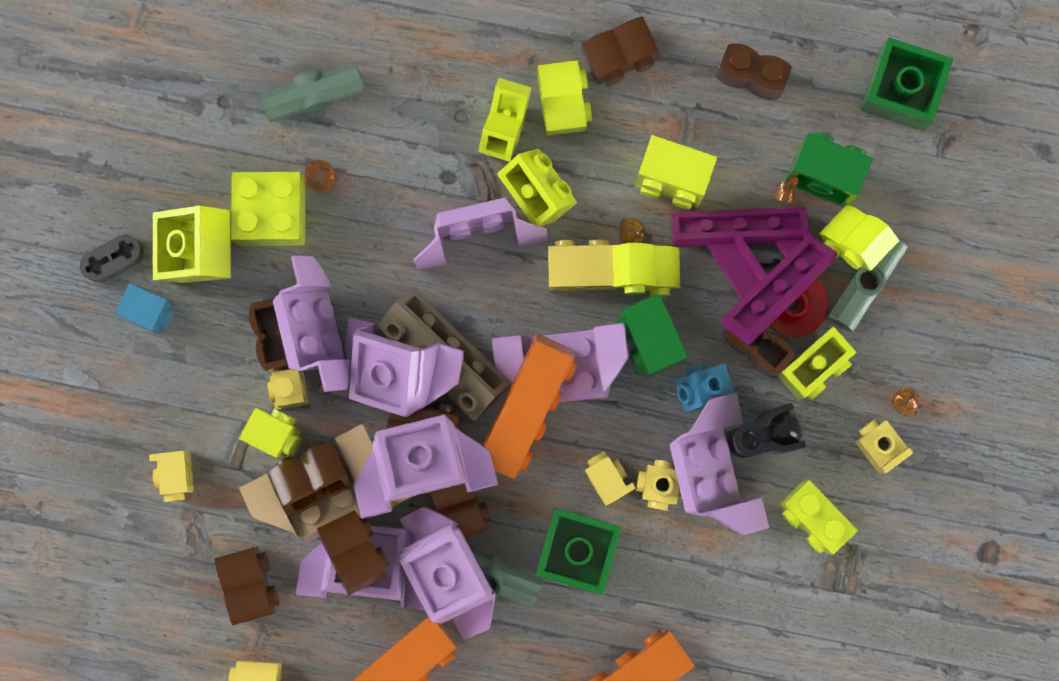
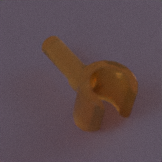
M792 177L788 183L778 182L773 200L793 205L798 189L796 186L799 182L798 178Z

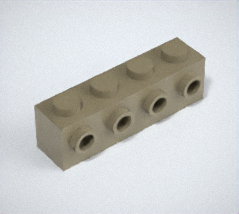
M414 288L398 299L377 325L388 339L419 349L440 343L463 350L459 382L446 394L473 421L487 411L511 384L490 361Z

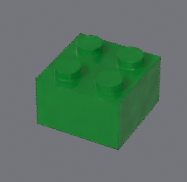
M888 37L880 48L860 110L925 131L934 121L953 58Z
M809 132L797 149L784 184L844 208L859 196L874 158L866 156V151L854 145L844 147L834 143V138L822 132L812 134Z
M660 294L620 311L617 324L625 323L626 341L629 342L633 351L629 359L636 374L642 373L644 378L647 379L682 364L688 358Z
M554 508L536 576L603 595L622 527Z

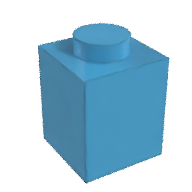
M129 283L115 314L160 334L162 328L166 329L172 321L174 311L171 309L174 304Z

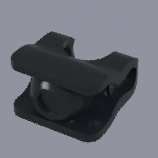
M793 403L776 407L760 415L754 422L732 430L727 438L730 452L736 457L748 458L762 453L776 455L807 447L805 441H800L802 432L798 419L790 411L794 409ZM744 433L750 434L753 438V447L750 449L746 448L742 443Z

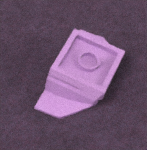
M506 198L437 213L434 227L436 237L414 258V263L417 271L446 265L447 262L441 238L451 236V240H461L470 237L471 231L484 229L485 233L496 232L504 229L503 224L513 222L520 248L548 241L547 228L518 219L514 208Z
M292 256L291 259L298 284L281 290L279 295L273 300L288 366L290 369H297L298 371L319 369L324 392L347 390L351 360H345L329 294L326 292L333 288L314 256Z
M348 317L344 351L347 360H351L349 399L407 417L424 408L458 384L463 361V350L440 343L419 349L374 335V323Z
M625 323L595 326L594 330L544 335L573 349V361L577 363L571 380L569 382L563 380L558 390L562 393L559 403L608 397L610 385L629 357ZM518 335L492 338L495 367L511 384L534 337Z
M737 393L709 399L689 433L682 434L669 445L685 512L698 516L708 515L743 536L767 529L769 525L762 497L741 501L737 479L724 432L726 427L744 423Z
M441 415L377 431L373 441V450L354 484L361 519L391 512L390 501L465 483L467 492L498 485L490 451L456 429L455 425L446 415Z
M423 506L400 518L404 529L412 540V544L401 550L399 562L431 622L442 624L453 619L463 640L490 629L495 593L492 594V589L460 529L455 527L458 523L427 506Z
M371 526L374 535L369 537L374 548L381 546L389 562V566L384 568L386 578L351 595L399 600L401 608L425 611L399 562L401 550L412 544L409 534L405 529ZM322 543L300 562L295 594L297 596L326 599L327 592L347 594Z

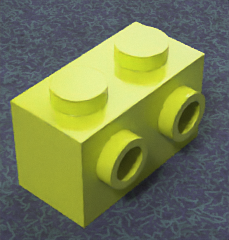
M535 149L518 154L497 175L529 221L534 225L542 227L556 222L578 202L573 197L570 186L561 180L553 169L550 158L541 152L540 149Z
M833 326L788 364L777 377L799 401L807 396L810 400H813L827 387L823 383L832 374L837 378L852 365L849 359L857 352Z
M256 407L239 437L240 440L278 459L287 458L289 455L294 457L303 442V438L299 437L302 430L295 426L297 419L276 409L269 413Z
M803 480L779 503L785 510L782 513L783 517L794 528L797 529L800 526L809 535L806 538L807 542L819 554L824 551L826 554L834 555L858 532L810 480Z

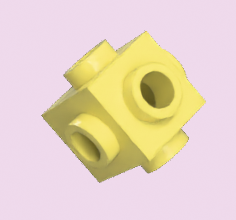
M655 460L654 466L646 465L645 472L639 471L636 491L641 492L640 500L648 501V508L667 511L668 504L677 505V500L682 499L673 462ZM660 478L666 479L669 483V487L665 492H661L656 488V482Z

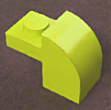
M502 78L498 79L491 110L482 130L479 153L508 162L511 161L527 115L531 87Z

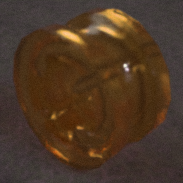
M315 160L306 167L304 178L312 190L327 192L335 185L336 173L328 162ZM319 168L322 172L325 169L329 171L325 175L327 181L323 184H320L319 181L316 184L312 182L316 177L314 171Z

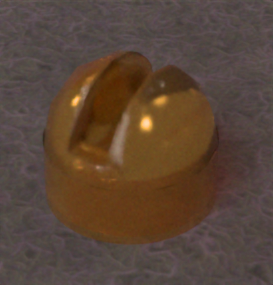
M622 218L619 227L620 243H640L644 239L642 232L645 231L643 223L632 218Z
M907 386L901 388L893 395L891 405L899 414L910 417L917 414V409H920L922 406V400L912 387Z

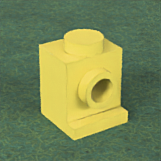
M288 369L271 372L270 382L267 383L270 401L274 402L276 410L309 404L304 371Z
M875 419L859 430L862 436L854 441L878 474H886L913 454L912 450L905 445L887 420L880 423ZM882 437L886 438L889 442V447L885 451L881 450L878 446V441Z
M176 451L149 455L150 462H157V469L153 470V483L155 489H159L160 495H164V502L185 500L184 493L194 492L191 452Z
M605 451L587 461L590 467L584 470L604 506L611 504L636 489L633 483L625 485L623 479L628 477L618 459L612 462Z

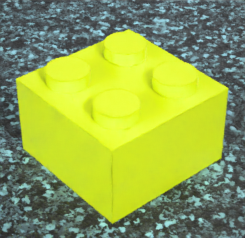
M651 135L635 187L641 189L640 193L653 199H659L660 196L672 199V204L686 210H691L692 206L698 208L707 190L717 157Z
M232 172L231 240L238 246H305L306 180L300 172Z
M193 206L154 212L153 280L192 283L231 278L230 210Z

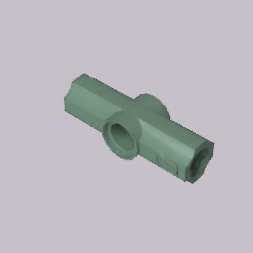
M353 62L323 73L321 71H310L301 74L293 80V83L260 93L267 118L271 123L301 112L310 114L322 111L330 107L332 102L364 92L365 88L357 64Z
M898 238L899 241L871 271L860 267L851 276L845 290L827 315L834 324L851 333L854 331L877 294L884 288L886 280L907 250L908 246ZM861 274H868L874 279L875 287L873 290H867L862 287L860 283Z
M473 554L492 589V594L495 593V597L500 596L534 609L544 579L509 567L506 560L499 555L487 554L481 557Z

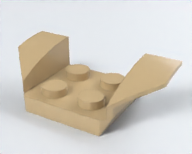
M361 424L335 438L340 448L339 453L353 483L352 486L333 497L321 500L305 511L290 515L283 508L272 479L268 474H265L239 488L252 518L290 532L297 538L309 543L319 537L317 528L354 510L360 516L354 484L373 450V444L364 425Z

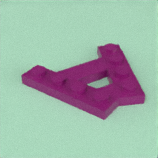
M806 207L671 212L670 221L673 247L707 246L740 297L741 301L723 317L722 326L748 345L836 261L837 252L810 234ZM775 243L784 259L767 275L747 244Z

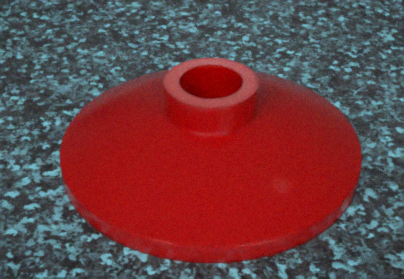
M818 278L795 300V309L789 310L786 308L769 325L775 332L786 337L799 338L813 333L821 326L828 312V296Z

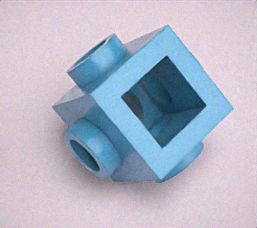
M705 363L685 369L687 375L675 380L677 396L683 404L685 413L697 409L701 413L709 399L735 393L726 364L707 369Z

